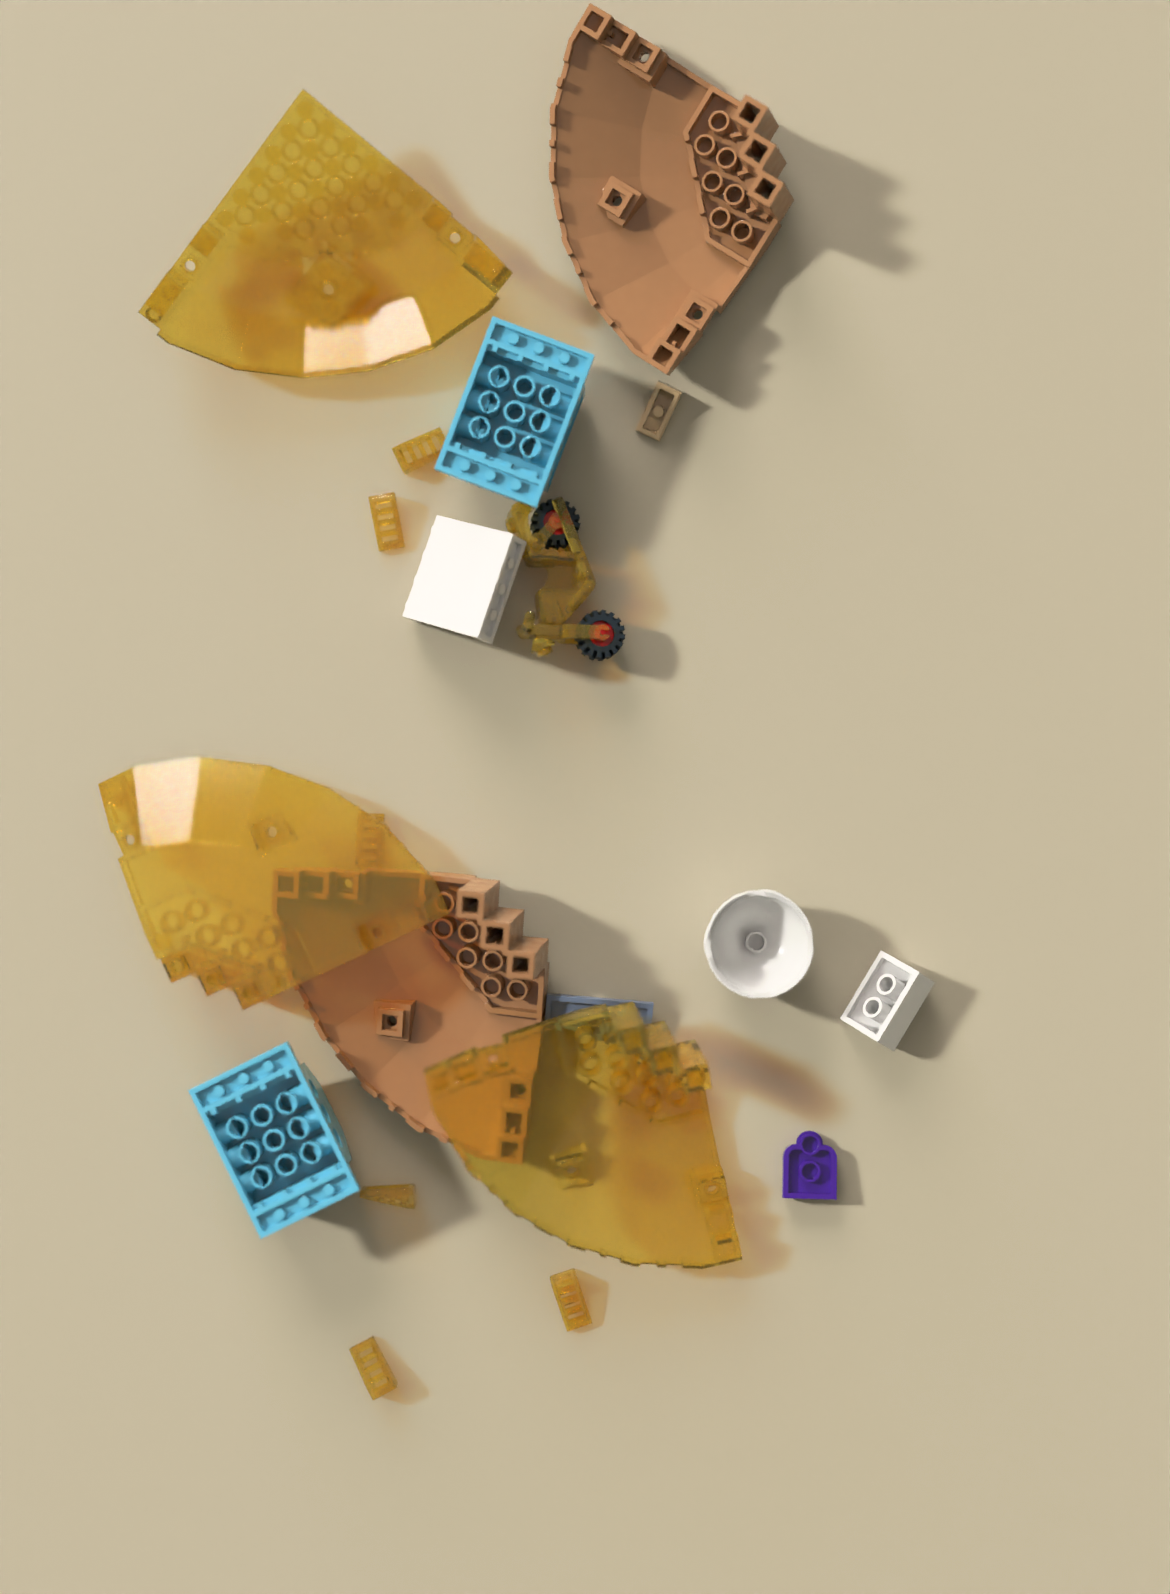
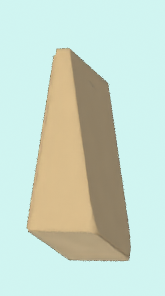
M658 381L636 431L660 441L683 391Z

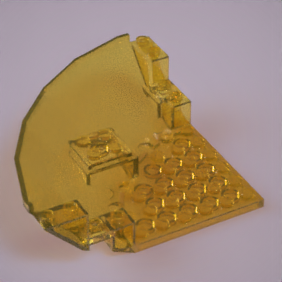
M303 88L211 216L202 225L138 313L160 329L157 335L168 344L234 370L297 378L372 371L435 349L491 310L499 300L498 291L513 272L476 234H473L453 217V213L430 192ZM453 233L459 234L460 241L452 242L450 235ZM187 261L194 262V270H189L186 267ZM331 285L334 288V292L326 294L324 286Z

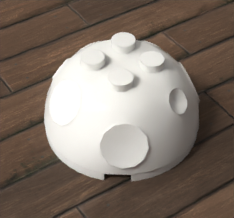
M767 889L746 891L724 902L714 913L705 932L704 951L711 970L717 979L729 990L749 998H769L787 992L803 978L813 956V934L805 914L789 898L781 893Z

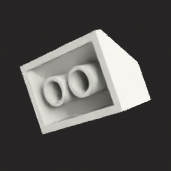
M880 951L840 1019L894 1051L935 982L887 953Z

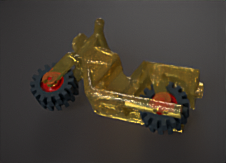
M558 497L553 501L548 499L546 503L542 502L535 510L529 527V514L534 508L520 502L511 506L512 509L507 514L505 524L509 533L527 542L521 559L524 560L525 565L528 567L545 568L548 575L545 585L534 596L538 624L534 625L535 613L533 611L526 612L523 625L516 627L517 635L520 639H533L530 652L531 655L537 654L538 658L552 653V647L556 645L555 642L576 645L578 650L581 649L583 651L581 654L584 657L588 655L590 660L598 659V661H603L604 659L611 658L622 647V642L625 639V634H623L625 630L624 625H620L621 620L619 617L617 619L613 617L614 613L610 612L607 614L606 610H601L600 612L595 610L585 615L578 624L563 625L588 598L596 586L595 576L578 537V530L580 528L578 521L580 517L579 514H575L576 508L574 506L570 508L568 506L570 503L568 501L564 502L563 497Z

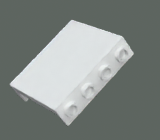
M437 515L426 549L423 552L417 575L414 578V584L409 599L406 602L403 617L419 624L425 623L492 644L527 542L511 533Z

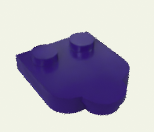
M814 1131L802 1132L798 1136L796 1144L789 1145L783 1152L782 1198L837 1200V1155L833 1148L823 1145L822 1138Z

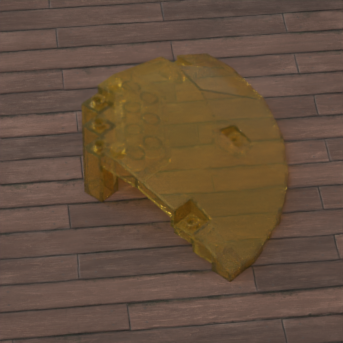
M196 757L132 767L98 784L110 831L114 833L124 855L118 858L142 928L156 959L161 960L171 983L196 973L207 997L232 986L242 1010L450 913L433 876L407 850L408 848L392 833L387 824L345 799L332 788L309 781L306 778L279 770L270 765ZM270 827H274L277 830L274 837L269 835ZM128 835L134 837L132 845L127 842ZM375 927L382 929L381 937L374 935Z
M634 1001L607 1007L606 1004L578 1009L502 1034L503 1043L478 1049L475 1046L424 1069L432 1111L451 1140L455 1151L458 1152L465 1168L472 1176L488 1187L493 1195L495 1194L504 1202V1206L515 1216L525 1218L532 1222L534 1227L550 1236L558 1237L571 1248L581 1251L590 1250L599 1253L604 1258L610 1256L619 1259L621 1263L634 1267H640V1264H655L661 1268H666V1265H681L682 1268L706 1269L742 1260L739 1237L735 1228L732 1206L729 1202L726 1180L719 1162L705 1090L712 1088L708 1062L695 1039L676 1043L664 1020L644 1024ZM491 1055L498 1056L497 1060L493 1062L489 1061L488 1058ZM569 1168H576L574 1173L567 1172ZM710 1186H716L715 1190L708 1191V1188Z

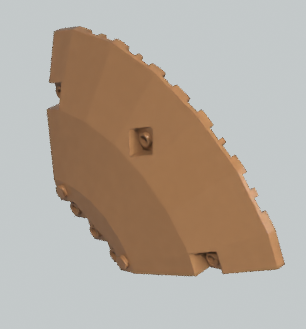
M590 3L568 40L563 58V70L556 84L558 87L554 103H551L550 106L551 140H549V146L551 147V162H549V181L552 184L557 220L560 223L562 233L561 239L592 306L595 307L604 320L619 335L633 354L670 376L703 336L702 333L714 313L718 312L721 314L764 255L781 228L780 222L794 201L786 185L777 179L787 164L778 147L770 142L779 125L769 107L745 94L741 102L678 64L669 58L667 53L663 52L661 48L643 39L637 32L616 21L612 15ZM645 54H649V59L645 62H642V56ZM617 198H622V203L619 206H614V201ZM697 311H702V317L696 320L694 314Z
M338 868L274 869L272 912L276 928L280 931L283 943L281 949L283 955L286 956L289 968L287 972L288 978L295 991H299L305 1002L303 1006L305 1010H309L315 1021L313 1025L320 1038L329 1043L337 1053L335 1056L345 1068L355 1074L362 1083L360 1086L374 1098L378 1097L389 1105L388 1109L392 1112L395 1110L406 1119L405 1122L420 1133L426 1132L438 1137V1141L445 1144L448 1142L463 1148V1152L482 1160L521 1165L524 1160L533 1105V1077L538 1072L549 979V939L523 936L525 910L499 907L500 880L477 878L476 875L371 868L363 872L338 870ZM345 880L351 881L352 888L345 886ZM390 1016H393V1017L396 1018V1020H397V1023H396V1024H393V1023L390 1022V1020H389V1017H390ZM516 1084L522 1085L523 1088H524V1091H523V1092L517 1091L515 1085H516Z

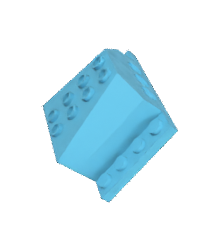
M493 316L435 465V471L537 509L543 491L548 493L585 396V381L595 355Z
M289 1041L188 1090L260 1239L361 1189L349 1165L352 1158L343 1129L319 1081L305 1063H299Z

